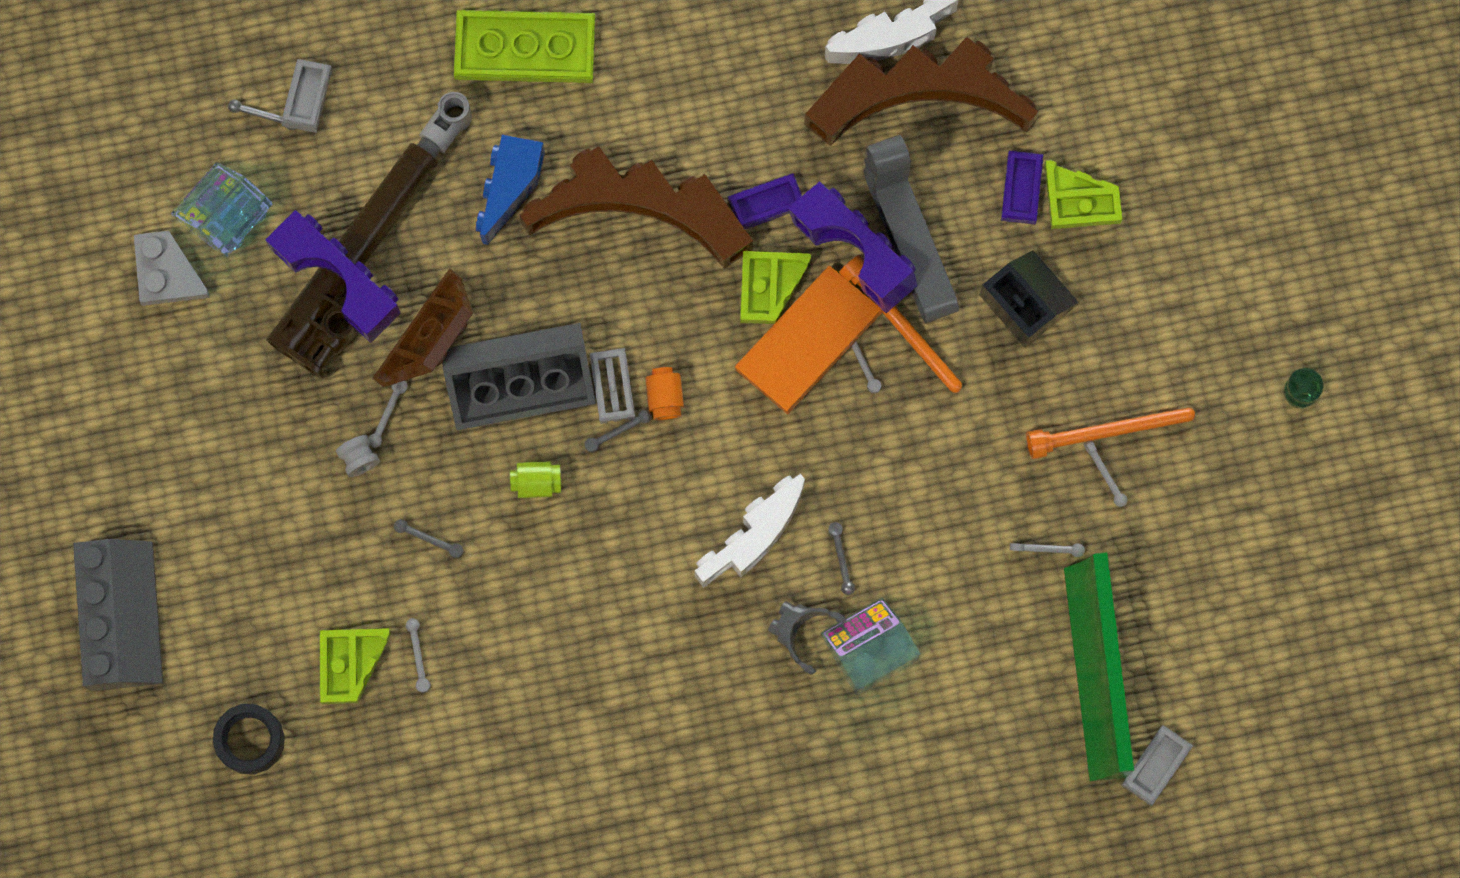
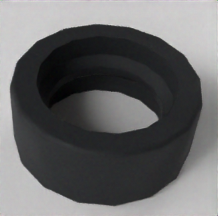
M240 704L228 709L220 716L213 730L212 743L217 757L225 766L240 774L255 775L268 770L278 761L284 749L285 735L281 723L269 710L257 704ZM245 718H255L262 721L270 734V744L266 752L254 760H241L235 757L227 743L231 727L239 720Z

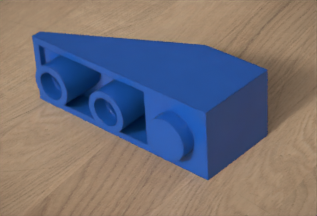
M502 135L500 145L493 146L490 165L495 166L493 177L486 178L483 190V198L488 199L485 212L479 211L476 222V232H480L482 244L488 245L538 186L545 156L543 142Z

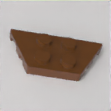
M452 269L446 272L372 379L382 387L433 372L435 367L445 360L447 350L454 340L466 330L467 322L473 312L462 278Z

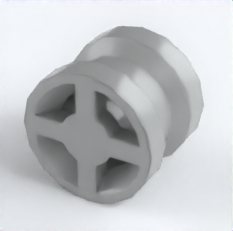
M367 435L355 437L336 449L339 459L344 460L346 463L345 471L348 477L361 475L377 466L380 462L377 454L372 453L369 448L371 442Z

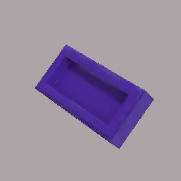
M1008 151L1001 221L1036 225L1043 154Z
M792 173L728 196V202L732 212L746 230L790 214L788 208L801 198L802 194Z

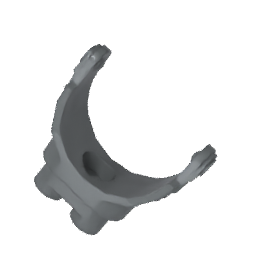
M785 601L779 610V614L782 615L779 620L774 619L768 631L778 636V642L786 646L790 656L801 666L803 671L813 675L816 673V670L811 665L803 663L795 651V637L798 629L805 621L815 616H828L845 624L846 618L840 613L832 612L828 609L807 608L800 604L794 606Z

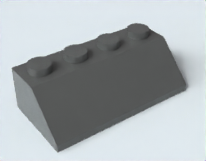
M580 323L449 347L447 356L442 362L456 430L596 404Z
M104 539L73 543L83 686L92 692L163 684L153 542Z

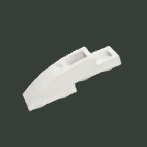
M924 0L923 5L915 10L907 8L897 14L894 22L890 20L885 11L878 16L870 14L859 21L857 28L847 34L845 31H841L832 36L827 42L828 45L825 46V59L828 63L850 64L860 53L866 59L870 57L879 61L904 54L913 45L919 48L935 39L936 26L934 24L956 12L958 0Z
M801 474L794 479L790 475L785 477L773 487L775 493L766 500L759 497L745 508L747 514L743 516V523L748 531L744 533L742 529L738 530L725 541L727 547L717 554L714 551L707 553L696 563L699 568L695 570V578L703 588L731 567L734 568L741 578L771 550L788 526L798 506L805 482Z

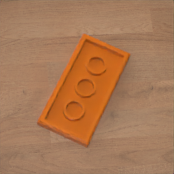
M829 265L736 364L735 370L788 415L882 314V309Z

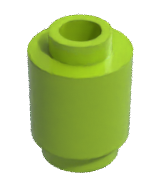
M551 461L517 463V470H510V491H517L518 498L552 497V493H561L560 465H551Z

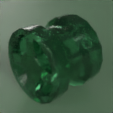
M1298 369L1292 373L1284 385L1285 399L1295 408H1308L1320 397L1324 384L1319 373L1313 369Z

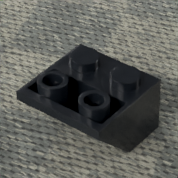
M1033 250L1009 262L982 284L979 294L1025 348L1079 304L1077 299Z

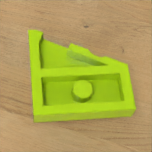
M1052 160L1045 161L1051 229L1121 224L1122 211L1119 186L1104 180L1097 181L1090 175L1078 170L1073 172L1057 166V162Z
M743 251L740 323L775 324L809 266L811 254Z
M389 628L320 630L321 704L359 702L391 636Z

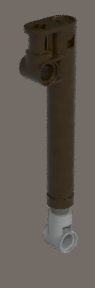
M449 92L440 98L437 111L419 134L421 138L417 145L414 143L409 144L403 153V157L398 159L340 238L339 242L348 251L345 256L354 265L358 261L364 265L426 182L427 176L431 175L439 164L435 159L439 152L445 153L459 132L469 127L472 121V113L468 100L463 94ZM452 107L464 109L459 117L451 118L446 115L447 111ZM319 267L266 339L276 350L322 380L326 377L323 370L334 355H340L345 346L351 344L358 335V331L350 324L343 333L331 331L335 322L345 320L341 311L343 306L337 303L346 291L345 281L337 273Z

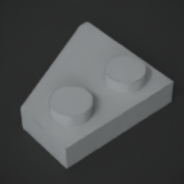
M169 231L134 235L139 300L142 306L210 298L208 290Z

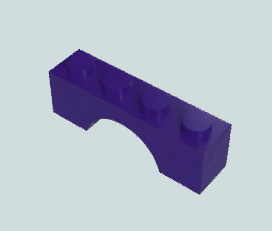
M819 181L788 208L793 224L816 246L830 241H842L850 243L861 250L865 255L863 267L858 275L862 290L887 313L917 287L914 264L905 255L902 254L899 257L891 250L893 247L890 241L881 232L877 234L872 232L868 228V221L858 210L850 211L844 205L846 204L844 198L835 188L832 187L828 190Z
M295 210L265 239L270 250L295 273L311 267L326 268L337 273L345 281L347 290L346 300L341 310L343 316L366 340L372 343L401 314L396 304L399 298L386 285L379 288L371 280L374 275L360 261L354 265L345 256L348 253L347 249L334 237L330 241L320 233L323 230L322 226L311 215L307 214L303 217Z

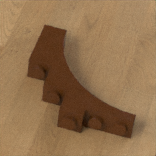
M966 37L941 66L937 65V59L925 49L920 51L913 45L887 75L884 74V68L876 60L870 57L866 59L859 53L805 113L804 125L829 146H832L845 132L862 120L885 109L919 101L964 103L993 112L1014 123L1026 133L1035 124L1038 111L1031 99L1023 94L1018 96L1013 92L1004 77L996 72L993 74L989 72L994 58L991 56V51L980 41L973 42L970 38Z
M599 146L592 151L589 148L585 149L573 158V163L570 164L573 180H562L552 188L550 195L542 200L540 198L532 200L522 209L523 213L519 215L521 224L529 236L545 226L580 214L625 212L651 217L683 231L699 242L714 256L723 269L742 258L743 251L753 250L752 238L705 174L697 179L695 176L688 178L679 185V191L675 193L652 160L646 164L642 162L635 164L625 173L626 177L622 179Z

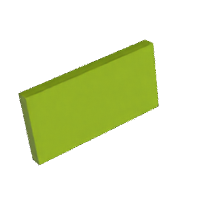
M457 10L454 79L593 83L595 13Z

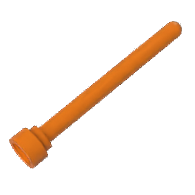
M860 254L857 255L839 271V274L848 282H852L855 287L858 285L861 287L858 275L863 267L864 258ZM894 306L887 313L882 310V313L945 386L953 393L959 392L962 389L961 381L898 308Z
M1187 407L1050 434L1049 431L1043 432L1042 429L1027 431V447L1031 459L1047 457V453L1053 452V448L1190 422L1195 418V411Z

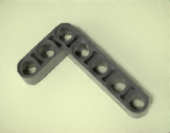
M899 134L866 147L863 173L895 253L899 257L902 254L905 255L916 268L914 274L917 287L911 293L926 324L958 312L959 305L909 184L908 177L911 160L907 146Z

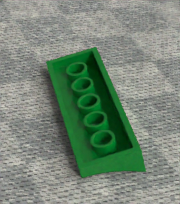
M1107 552L1095 553L1084 561L1064 568L1089 782L1123 779L1134 771Z

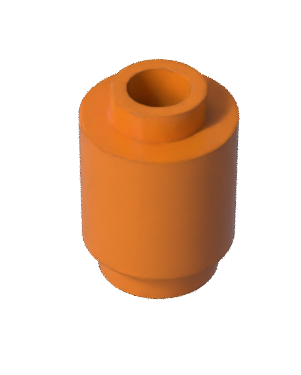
M672 367L652 369V375L645 377L648 407L649 412H653V420H670L682 417L681 409L684 408L680 373H673Z

